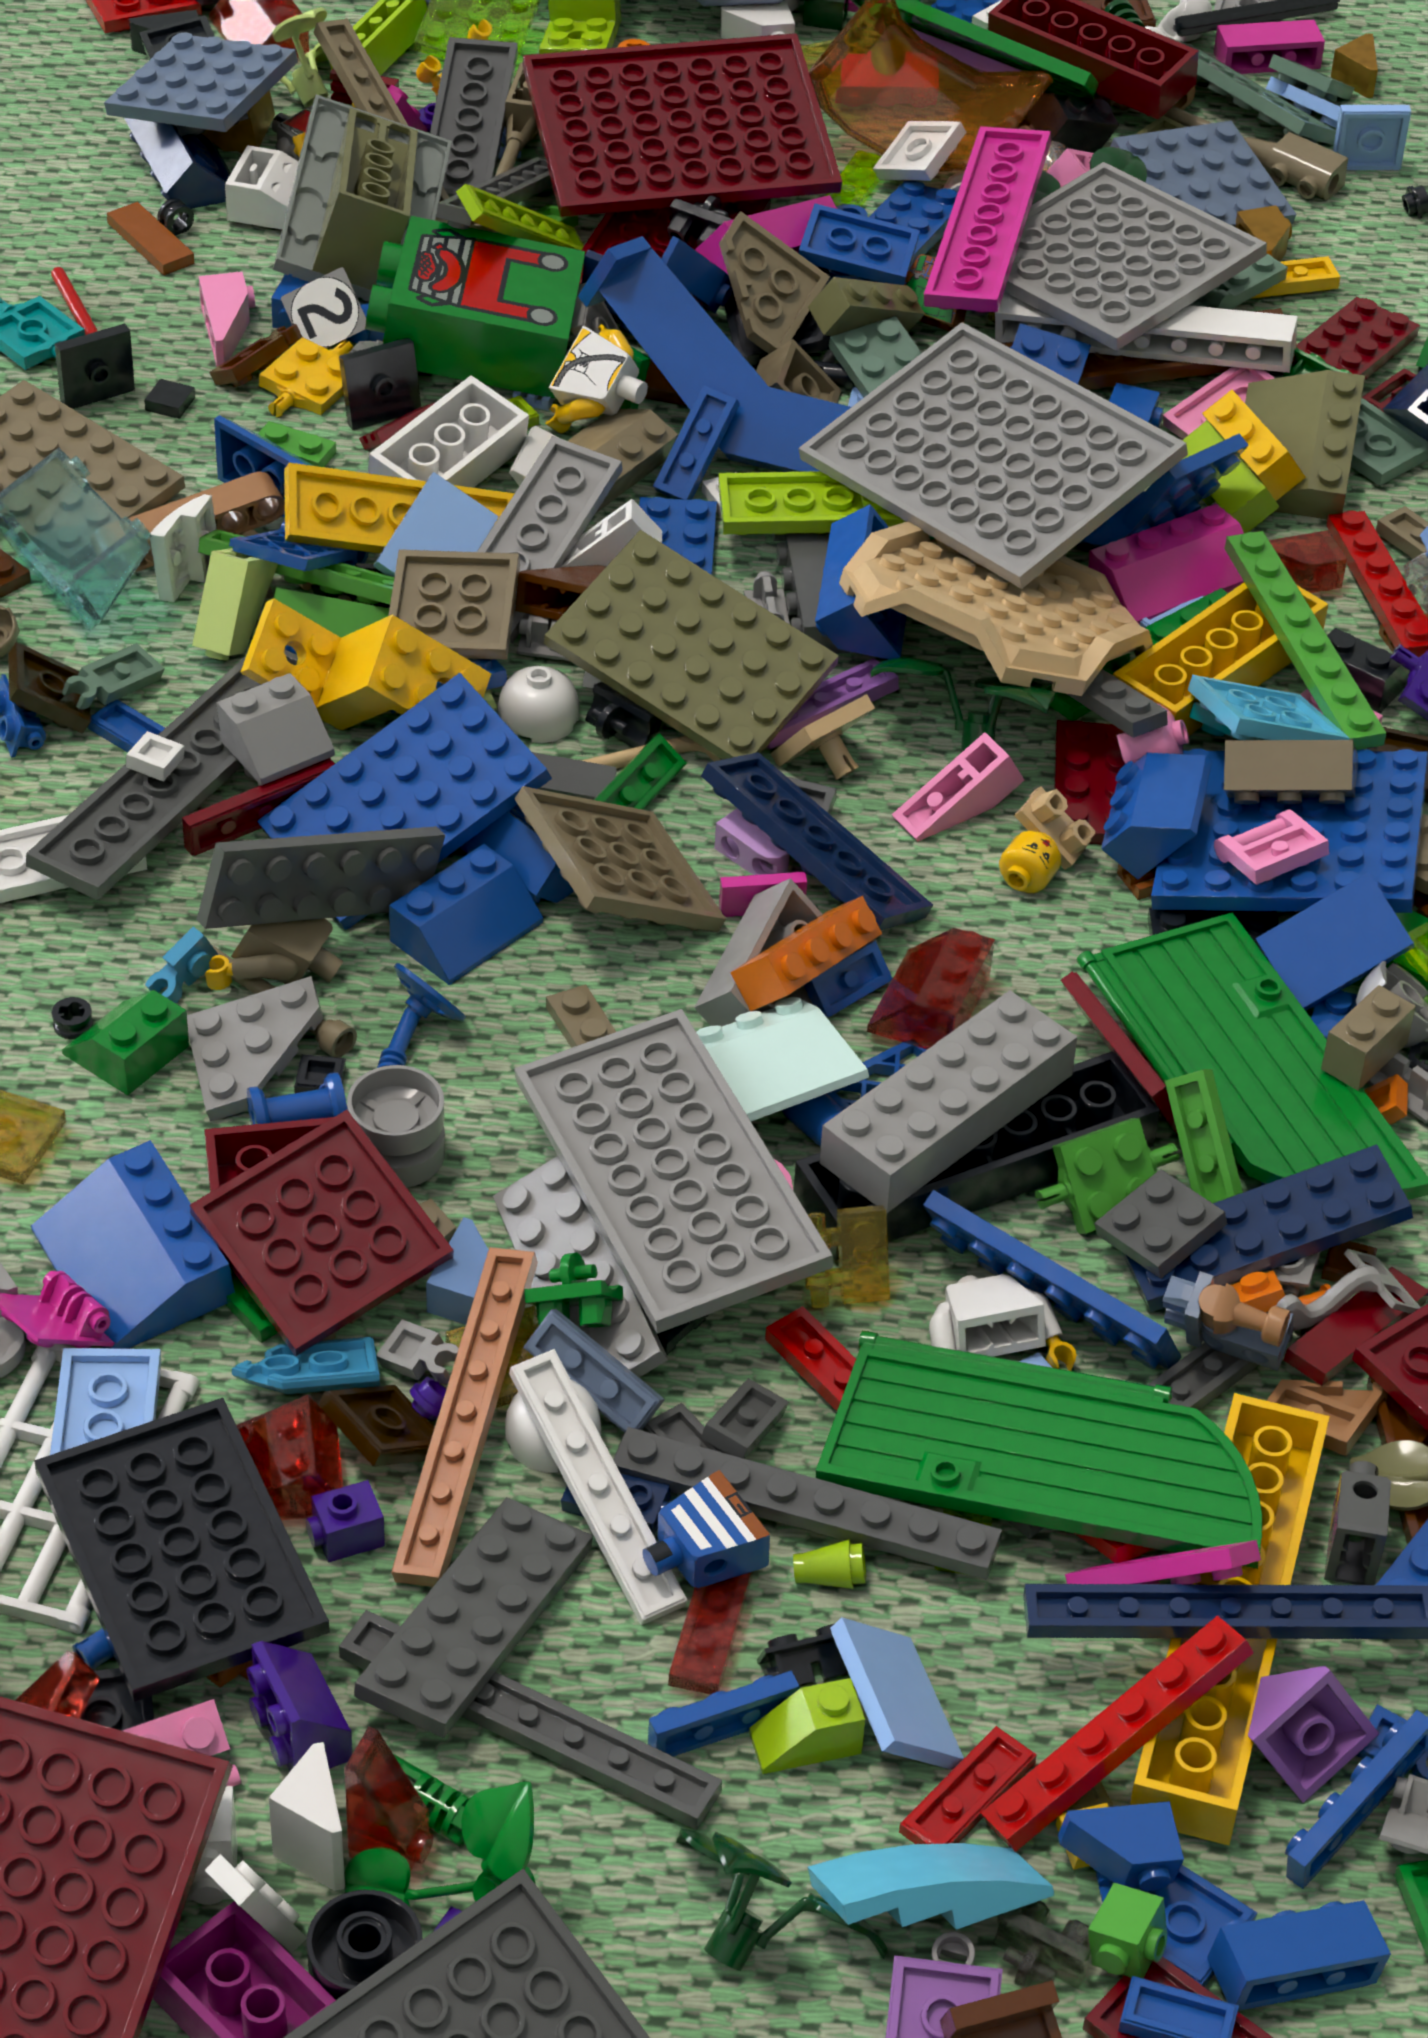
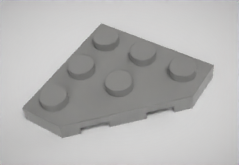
M311 976L187 1015L189 1040L205 1110L210 1121L220 1120L248 1111L247 1088L257 1086L263 1089L273 1075L280 1076L299 1051L297 1044L308 1029L314 1031L324 1019L316 987Z

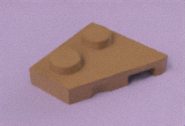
M1281 1380L1266 1401L1330 1416L1323 1447L1347 1456L1377 1414L1378 1406L1384 1397L1387 1400L1388 1393L1376 1382L1372 1383V1390H1343V1381H1327L1321 1386L1318 1383H1311L1305 1380Z

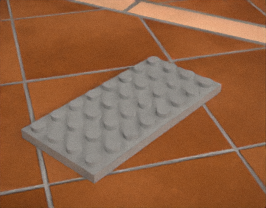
M682 1009L514 1068L517 1084L657 1334L833 1268V1257L830 1250Z

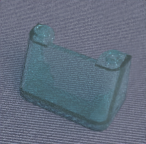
M57 448L0 492V531L20 559L82 625L90 631L103 621L150 550L147 540L152 536L138 518H135L133 521L126 516L121 518L91 488L86 480L90 472L76 455L70 459L60 448Z

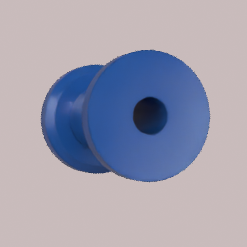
M338 1072L327 1074L324 1083L320 1085L319 1089L265 1098L263 1090L259 1087L247 1088V1103L251 1125L330 1118L347 1110L345 1093Z

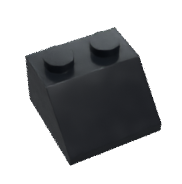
M1021 93L1017 98L1035 130L1051 131V145L1049 149L1064 151L1063 145H1065L1066 149L1095 153L1105 145L1119 126L1112 113L1111 106L1100 98L1090 100L1086 97L1055 93Z
M1334 628L1327 635L1372 710L1381 714L1406 687L1409 670L1395 660L1390 659L1392 654L1388 651Z

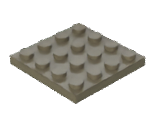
M522 786L515 801L524 813L526 822L533 827L543 842V848L552 856L560 868L561 876L569 882L575 891L578 901L583 908L592 913L604 912L620 915L626 919H645L660 925L668 923L685 926L695 931L702 929L718 932L726 921L725 916L654 812Z

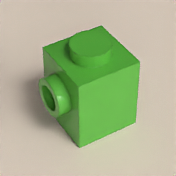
M1113 1883L1088 1928L1092 1965L1100 1967L1111 1974H1122L1131 1978L1132 1976L1144 1978L1152 1961L1158 1962L1162 1958L1167 1943L1164 1897Z

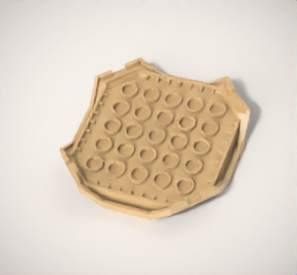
M909 521L872 532L843 568L839 582L846 595H856L853 605L861 617L891 608L984 651L1001 683L1030 687L1032 679L1036 678L1053 681L1051 689L1054 692L1082 696L1108 661L1135 651V655L1139 656L1153 646L1149 630L1141 627L1129 611L1121 605L1105 574L1062 556L1021 589L937 539L930 540L929 535L923 532V529Z

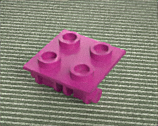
M50 1271L45 1275L43 1279L44 1286L40 1295L0 1293L1 1315L8 1321L16 1323L27 1333L26 1338L38 1346L51 1348L54 1344H69L76 1348H91L92 1346L113 1347L114 1342L104 1334V1331L109 1328L111 1322L109 1311L63 1271Z

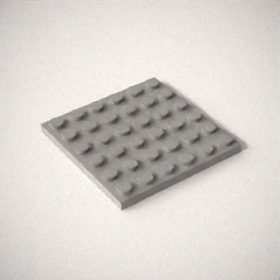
M1102 162L1031 205L1004 292L1118 351L1266 256L1267 243Z

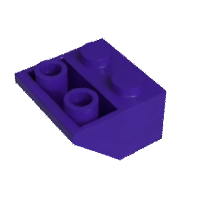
M264 1641L251 1644L253 1666L247 1668V1676L255 1697L249 1698L250 1709L258 1727L261 1728L267 1725L272 1735L268 1740L277 1766L287 1765L289 1771H291L312 1744L321 1742L324 1743L329 1769L353 1760L351 1730L312 1654Z

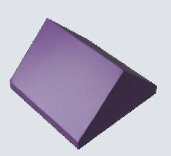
M1326 1666L1261 1677L1248 1737L1298 1799L1304 1803L1379 1735L1375 1727Z

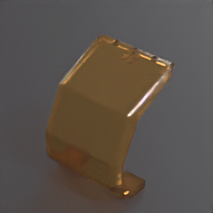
M866 0L809 70L820 108L848 136L881 155L886 152L908 121L961 122L967 133L958 143L956 150L950 154L941 166L939 172L965 171L980 126L1016 129L1053 82L1051 75L1043 71L979 72L921 39L902 20L896 0Z

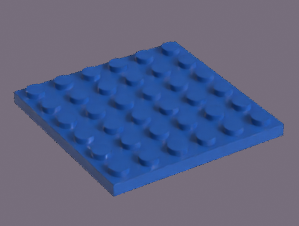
M1204 749L1183 751L1184 754L1207 755L1212 760L1197 834L1157 865L1151 894L1152 910L1301 912L1367 872H1370L1395 913H1412L1428 771V752H1415L1409 749L1399 751L1357 750L1358 771L1355 798H1345V803L1322 804L1319 803V798H1302V803L1279 804L1277 803V798H1260V803L1245 805L1234 803V798H1228L1224 791L1225 751H1206ZM1289 809L1317 830L1329 842V855L1257 885L1230 862H1221L1214 849V841L1225 835L1237 836L1275 820L1277 814Z

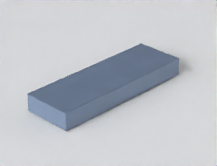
M557 1309L550 1310L523 1347L534 1357L555 1349L570 1379L583 1386L597 1403L599 1411L623 1432H626L627 1427L643 1430L665 1400Z

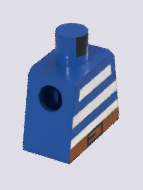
M718 1470L661 1508L658 1513L659 1542L644 1548L642 1551L644 1562L652 1575L658 1576L677 1567L692 1587L701 1588L768 1566L770 1534L723 1473Z

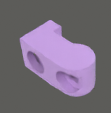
M735 809L716 822L714 849L753 875L788 872L789 854L777 848L771 842V838L757 825L746 821L739 809Z

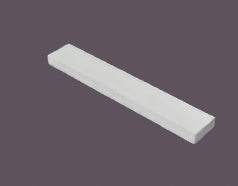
M555 1349L510 1367L509 1375L641 1626L685 1607L688 1600L672 1570L654 1576L647 1568L642 1551L644 1548L657 1542Z

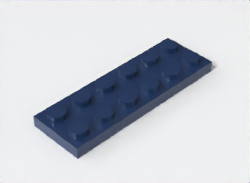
M759 752L707 763L701 777L713 787L714 792L739 809L746 821L757 825L765 832L777 848L786 851L799 862L801 869L805 873L816 877L825 885L833 898L842 903H847L863 895L869 909L876 918L880 930L927 917L933 907L930 901Z
M1376 1144L1213 1203L1225 1211L1228 1224L1162 1279L1123 1252L1122 1254L1151 1313L1165 1308L1162 1301L1171 1276L1196 1283L1201 1271L1213 1275L1214 1284L1225 1286L1226 1283L1232 1284L1240 1281L1247 1274L1265 1272L1412 1219L1413 1213L1410 1202Z

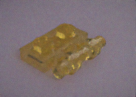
M878 1205L837 1209V1227L826 1228L824 1213L808 1214L828 1249L834 1246H838L839 1268H831L805 1278V1288L810 1290L811 1306L814 1308L828 1307L829 1290L833 1287H840L841 1300L844 1304L890 1300L887 1215L885 1207Z

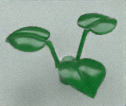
M523 1781L508 1786L482 1790L474 1794L465 1805L461 1821L463 1840L466 1848L473 1856L483 1859L481 1862L483 1872L476 1881L416 1890L408 1889L411 1870L407 1860L392 1849L375 1847L358 1853L348 1862L344 1872L345 1893L356 1890L382 1891L396 1896L410 1907L409 1900L473 1892L476 1902L522 1869L526 1871L535 1883L534 1875L527 1867L532 1852L534 1835V1802L531 1782Z

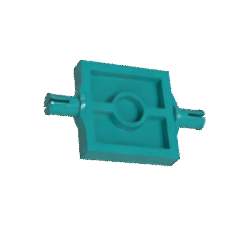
M41 296L15 305L8 304L0 297V351L25 370L51 357L56 358V343L85 335L83 327Z

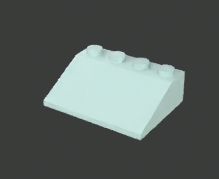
M799 997L781 999L775 1003V1008L764 1012H746L738 1015L735 1018L736 1022L722 1027L708 1026L696 1032L750 1121L869 1078L866 1066L818 1007Z

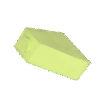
M233 548L211 551L192 646L206 649V656L218 660H229V656L245 653L278 564L234 552Z

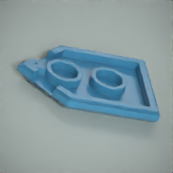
M371 1337L320 1341L296 1357L287 1344H279L266 1350L265 1358L262 1361L252 1364V1361L246 1360L232 1368V1375L240 1380L284 1394L380 1386L374 1340Z

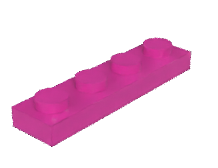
M1257 1540L1128 1560L1117 1564L1097 1565L1067 1573L1065 1577L1067 1584H1160L1159 1580L1170 1578L1171 1584H1193L1202 1581L1200 1573L1211 1572L1213 1581L1243 1575L1242 1565L1259 1561L1261 1557Z

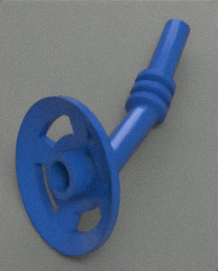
M398 962L394 966L395 971L410 997L405 1002L408 1006L404 1010L388 1048L381 1052L377 1068L390 1065L405 1066L407 1061L405 1052L421 1017L426 1019L433 1012L452 1020L464 1021L466 1019V1016L456 1006Z

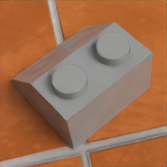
M291 673L276 677L269 682L216 702L221 742L261 786L335 756L334 747L311 694Z

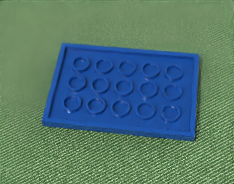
M458 673L257 822L270 839L437 826L445 834L438 860L439 863L517 805L515 798L522 786L539 789L549 782L552 777L547 768L464 676ZM367 915L335 918L346 930Z

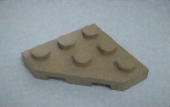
M740 211L722 237L719 245L746 336L770 354L792 340L809 312L808 306L822 291L830 276Z

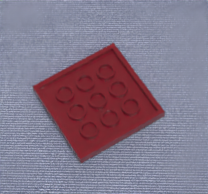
M348 1110L343 1111L190 1204L191 1215L217 1244L232 1271L295 1357L427 1275L437 1266L452 1259L454 1253L453 1248Z

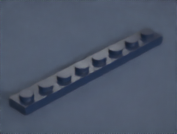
M1025 1584L1023 1594L1027 1638H1191L1218 1615L1245 1639H1428V1586Z

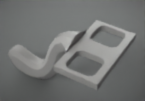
M1347 1249L1344 1255L1356 1269L1342 1277L1318 1299L1305 1305L1297 1296L1290 1294L1280 1299L1276 1305L1291 1311V1314H1293V1330L1306 1329L1318 1324L1337 1311L1355 1293L1360 1291L1377 1292L1391 1309L1413 1313L1421 1308L1376 1256ZM1390 1292L1397 1294L1404 1303L1394 1298Z

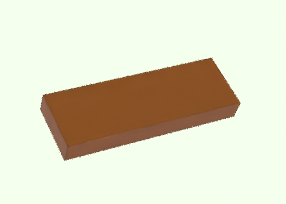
M138 201L107 213V223L161 274L166 275L195 264L194 253Z

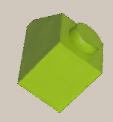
M851 1678L800 1688L749 1727V1735L762 1774L862 1754L865 1717Z

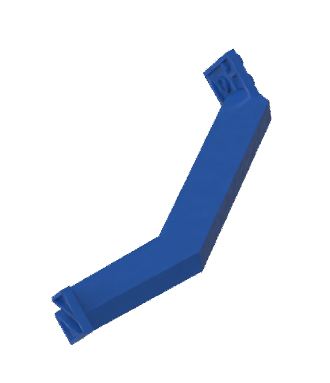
M643 236L608 248L578 297L586 308L603 301L609 303L690 410L703 385L737 398L740 405L719 445L720 450L732 461L777 472L819 471L801 460L798 448L851 407L769 387L661 260ZM1239 433L1182 459L1152 483L1146 491H1142L1076 546L1093 550L1110 542L1123 539L1200 510L1199 502L1209 497L1221 486L1218 480L1232 472L1241 463L1238 457L1249 446Z

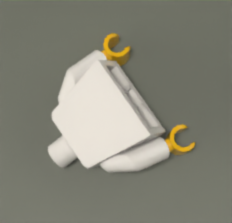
M1005 1274L981 1279L973 1275H967L962 1277L957 1283L946 1287V1302L938 1305L929 1322L932 1346L994 1357L1044 1347L1047 1344L1049 1351L1045 1360L1051 1367L1059 1369L1058 1360H1061L1066 1364L1069 1371L1072 1370L1077 1356L1076 1350L1071 1344L1060 1340L1059 1337L1063 1335L1050 1301L1042 1293L1025 1288L1013 1277Z

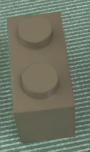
M1378 985L1329 1031L1321 1069L1358 1091L1408 1043L1416 1006Z

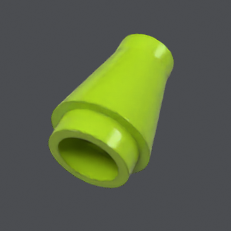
M849 1539L809 1552L793 1554L796 1584L810 1583L854 1589V1584L866 1583L863 1543L851 1544Z

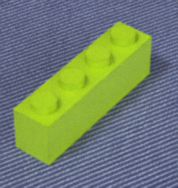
M379 0L353 26L380 76L431 26L426 0Z

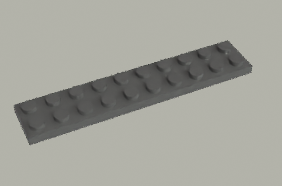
M284 649L288 662L296 665L297 655ZM246 656L158 734V736L184 745V759L164 782L129 769L125 764L26 853V867L99 900L181 824L182 817L196 810L243 765L221 742L216 702L261 685L240 673Z

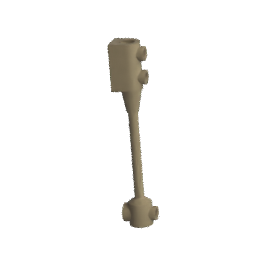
M522 63L518 67L505 101L506 148L495 176L514 167L519 151L524 148L528 141L535 139L539 131ZM477 223L470 226V228L498 232Z
M1097 93L1094 95V99H1103L1110 106L1123 111L1130 108ZM1175 106L1163 115L1187 127L1211 123ZM1288 132L1277 143L1252 137H1243L1277 186H1282L1286 182L1297 187L1298 193L1305 199L1317 196L1324 200L1330 199L1345 186L1348 157L1291 132Z

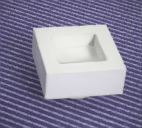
M147 731L126 754V767L164 782L184 759V745Z

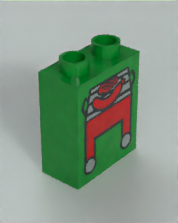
M410 215L403 245L388 241L383 243L376 285L373 284L365 329L384 333L383 344L410 338L414 342L417 371L459 380H465L472 375L485 385L556 399L549 386L565 359L585 251L474 228L458 229L449 226L445 222Z

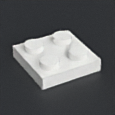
M908 121L874 166L873 170L880 180L931 181L938 174L939 169L950 154L956 150L958 143L967 132L961 122Z

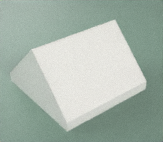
M324 1743L312 1744L269 1797L273 1856L330 1889L337 1891L345 1888L342 1828Z

